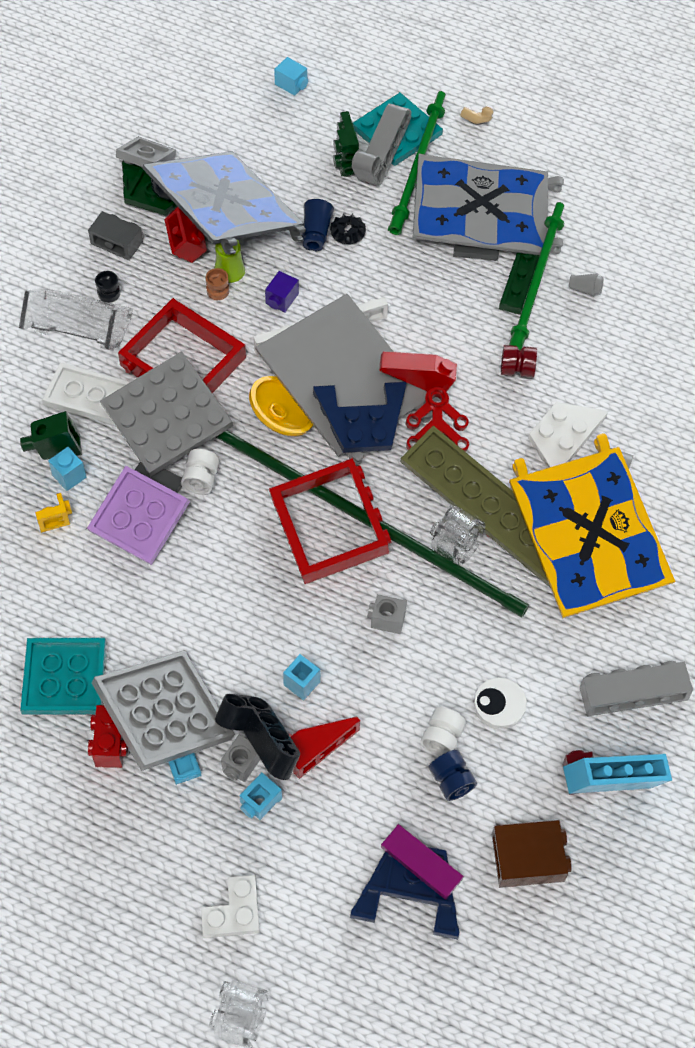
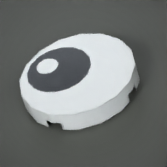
M500 677L489 679L480 685L475 694L474 706L476 715L482 723L491 728H512L521 721L526 711L527 700L525 693L517 683L510 679Z

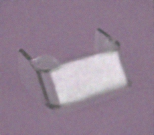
M26 290L19 328H34V333L48 335L49 331H57L97 341V343L101 344L100 348L114 351L115 348L121 345L132 318L133 308L57 290Z

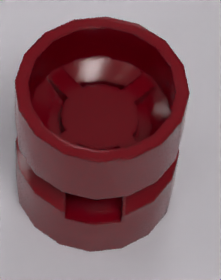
M504 345L501 375L514 376L519 372L521 377L534 378L537 348L523 347L519 350L517 346Z

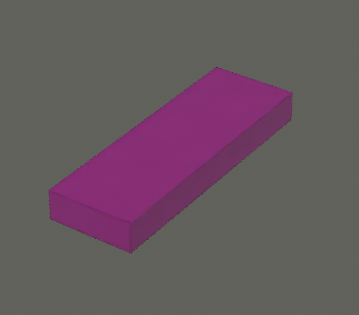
M399 824L381 844L383 850L445 900L464 878L462 874Z

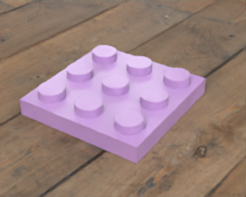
M125 466L87 529L152 565L190 501L188 498Z

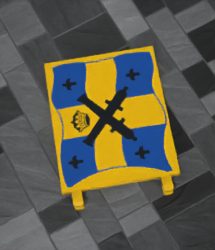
M605 433L597 435L594 440V445L599 453L528 474L523 458L514 460L512 465L517 478L510 479L509 483L562 618L676 582L620 447L610 449Z

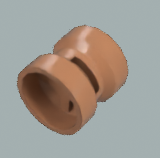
M220 268L209 270L205 276L207 295L213 300L225 299L229 294L227 272Z

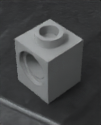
M377 594L375 603H370L367 618H371V628L401 634L407 601ZM387 611L390 612L392 615L383 616L381 613Z
M240 734L222 757L221 764L223 773L227 777L235 781L239 779L245 783L261 759L249 740ZM237 757H244L247 759V761L243 764H236L233 762Z

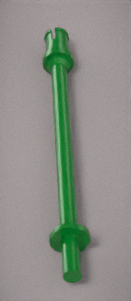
M439 91L434 104H429L426 112L429 115L425 131L400 203L392 209L393 216L388 226V231L393 235H400L402 233L404 222L409 218L410 212L407 207L417 179L418 155L426 154L437 119L443 118L445 114V109L442 105L446 94L443 91Z
M561 202L556 203L552 216H548L544 222L548 228L518 325L513 326L511 329L512 337L509 345L517 346L519 350L523 348L524 341L530 333L526 327L556 231L562 230L565 224L561 219L564 204Z

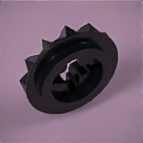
M343 213L342 217H335L334 222L331 223L330 233L339 243L354 244L363 239L366 233V226L362 222L361 217L356 218L353 213L351 216H346ZM347 225H351V228L345 233Z

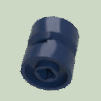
M458 750L442 754L429 765V770L437 782H441L439 788L447 801L459 799L477 786V781L471 771L464 769L466 762Z

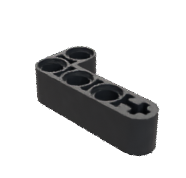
M226 694L216 714L215 722L226 729L243 731L267 771L275 778L281 780L290 779L300 757V751L270 705L259 697Z

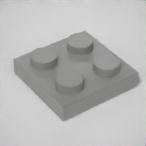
M139 136L116 149V158L124 160L127 164H135L143 167V164L169 161L176 156V149Z

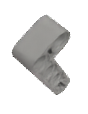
M394 104L386 106L366 152L358 150L353 157L352 169L358 180L377 186L382 184L411 119L410 109Z

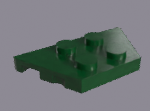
M124 160L122 161L125 204L165 216L178 207L172 200H164L157 197L151 188V177L143 170V167L127 164Z

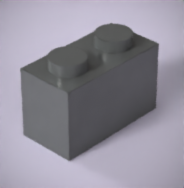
M103 211L88 229L92 245L129 261L143 243L141 227L133 222H127L114 214H108Z

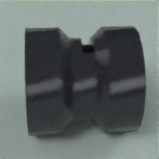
M112 271L100 272L95 278L98 298L105 303H112L120 297L118 277Z

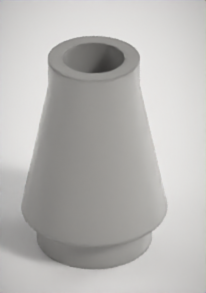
M598 274L571 275L569 288L592 296L596 294L601 295L604 278L598 276Z

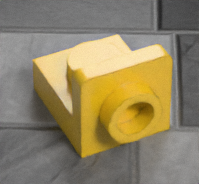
M61 493L56 494L59 502L58 506L45 507L35 512L41 533L70 525L68 515L72 514L69 500L63 501Z

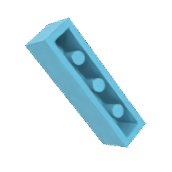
M666 754L583 758L563 767L569 794L651 789L672 781Z

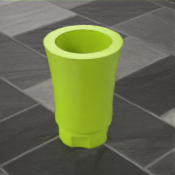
M237 240L238 244L233 246V249L236 251L234 254L227 255L221 243H217L215 246L216 261L214 268H220L227 272L228 283L237 282L245 275V266L242 260L239 240Z

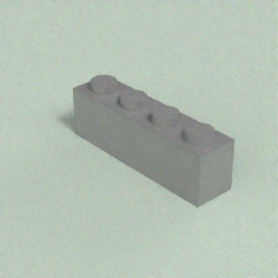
M667 661L659 666L642 665L628 671L617 669L603 675L591 673L582 679L580 692L588 717L687 701L693 692V687L685 661L678 663L676 661Z

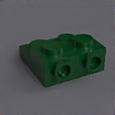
M349 111L340 112V122H337L336 140H333L336 155H333V162L335 168H339L341 176L355 174L352 169V160L355 153L359 150L358 138Z

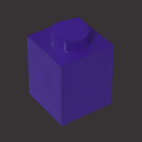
M278 271L265 289V304L286 313L299 294V279Z

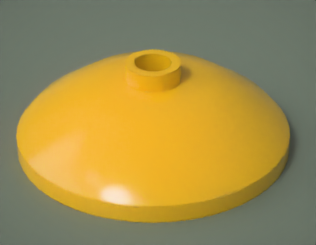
M276 376L261 377L252 385L249 392L250 405L257 418L266 427L276 433L287 436H300L311 429L313 426L312 422Z

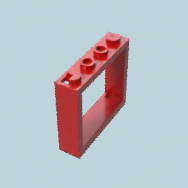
M174 298L118 352L120 366L125 369L126 373H132L136 377L142 376L153 368L136 356L173 320L226 354L203 379L211 393L246 359V346L244 343Z
M353 458L269 488L271 499L304 584L389 554L388 544L392 543L387 529L382 530L381 528L382 516L378 507L373 508L371 501L374 498L369 486H364L362 482L365 479L363 470L360 465H355ZM351 475L377 541L309 566L284 498Z

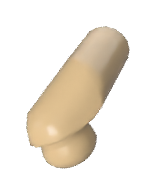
M486 106L482 108V112L476 113L464 107L460 116L474 124L485 123L493 118V109Z

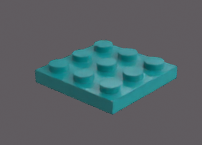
M401 92L353 122L355 132L367 143H370L388 104H394L411 110L409 125L391 162L393 166L398 165L418 151L429 119L428 115ZM437 123L430 143L443 134V128Z
M27 638L21 714H96V705H102V701L93 687L92 681L94 677L104 674L106 639Z

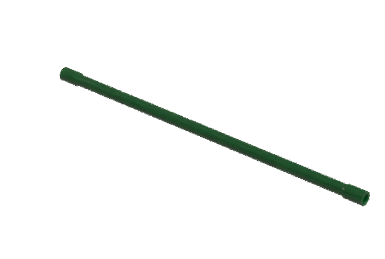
M228 430L216 436L219 440L289 481L305 476ZM322 485L307 490L372 528L364 509ZM380 522L382 530L387 529L392 541L497 601L504 608L521 618L529 608L528 603L510 593H506L388 523Z

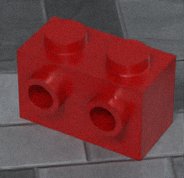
M179 207L164 219L173 255L193 263L207 251L203 233Z
M96 705V715L92 714L90 720L91 731H94L93 740L88 742V755L92 756L95 767L122 768L123 757H127L128 747L105 706Z

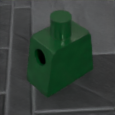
M66 411L32 422L30 425L31 435L20 438L23 452L36 449L44 460L51 459L67 447L76 456L82 455L80 434Z

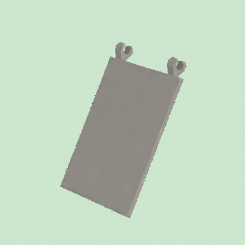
M348 294L341 296L255 347L258 354L338 457L344 453L330 428L331 425L327 417L323 415L320 409L321 406L317 398L315 399L313 395V386L335 385L337 406L347 407L386 405L384 383L404 382L379 371L382 352L394 351ZM406 383L399 419L413 410L417 411L426 403L425 390ZM432 411L421 419L423 423L431 420ZM362 452L347 453L349 459L353 458L356 466L362 463L364 458Z

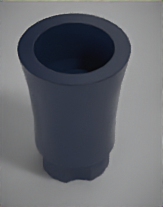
M310 199L303 205L304 227L306 229L302 233L303 247L316 252L321 251L326 242L334 207L326 200Z

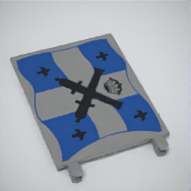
M419 154L412 238L540 255L547 233V227L544 222L548 217V189L553 192H561L564 179L561 176L548 178V171ZM554 238L551 253L559 254L561 252V247L563 246L562 238Z

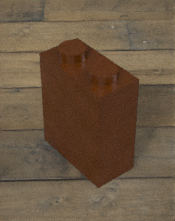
M560 820L496 825L493 827L491 835L499 888L565 882L568 872H571L572 867L570 856H565L564 846L567 845L566 830L561 829Z

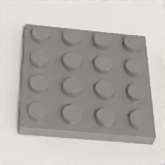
M182 351L100 400L101 405L150 477L189 454L191 450L197 449L233 426L232 420Z
M185 650L94 677L92 681L93 687L141 771L230 741L235 735L233 730L223 728L215 722L219 707Z

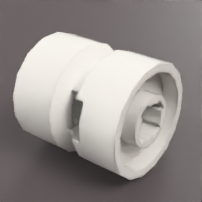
M205 449L191 450L187 457L181 486L194 494L205 495L210 493L215 480L214 475L217 473L219 457Z
M437 707L429 721L430 727L425 730L421 738V745L429 752L438 756L455 750L458 741L456 738L462 735L466 725L465 718L454 710Z

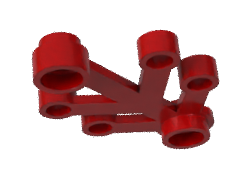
M431 388L425 395L426 403L415 413L407 416L406 426L411 430H416L420 426L421 419L431 411L432 420L415 436L408 438L406 443L407 450L412 447L410 445L411 441L417 442L432 426H435L456 445L459 442L464 443L466 447L461 449L466 452L469 448L468 439L461 437L442 419V411L454 421L453 426L458 431H464L467 428L468 418L465 415H461L448 403L449 396L443 388ZM438 397L441 402H434L433 398ZM415 419L417 424H411L409 420ZM463 420L465 425L461 426L457 421Z

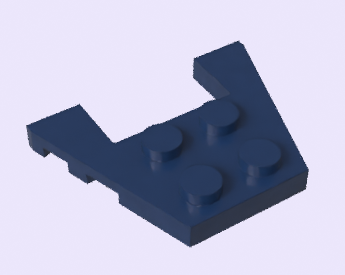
M406 382L384 383L386 405L347 407L337 406L335 385L313 386V395L315 399L317 398L323 415L327 417L331 425L330 428L343 453L387 451L392 449Z
M428 847L448 863L446 850ZM385 851L368 884L364 887L360 898L352 908L350 918L375 923L380 895L438 906L433 935L458 940L460 932L457 924L453 893L445 900Z

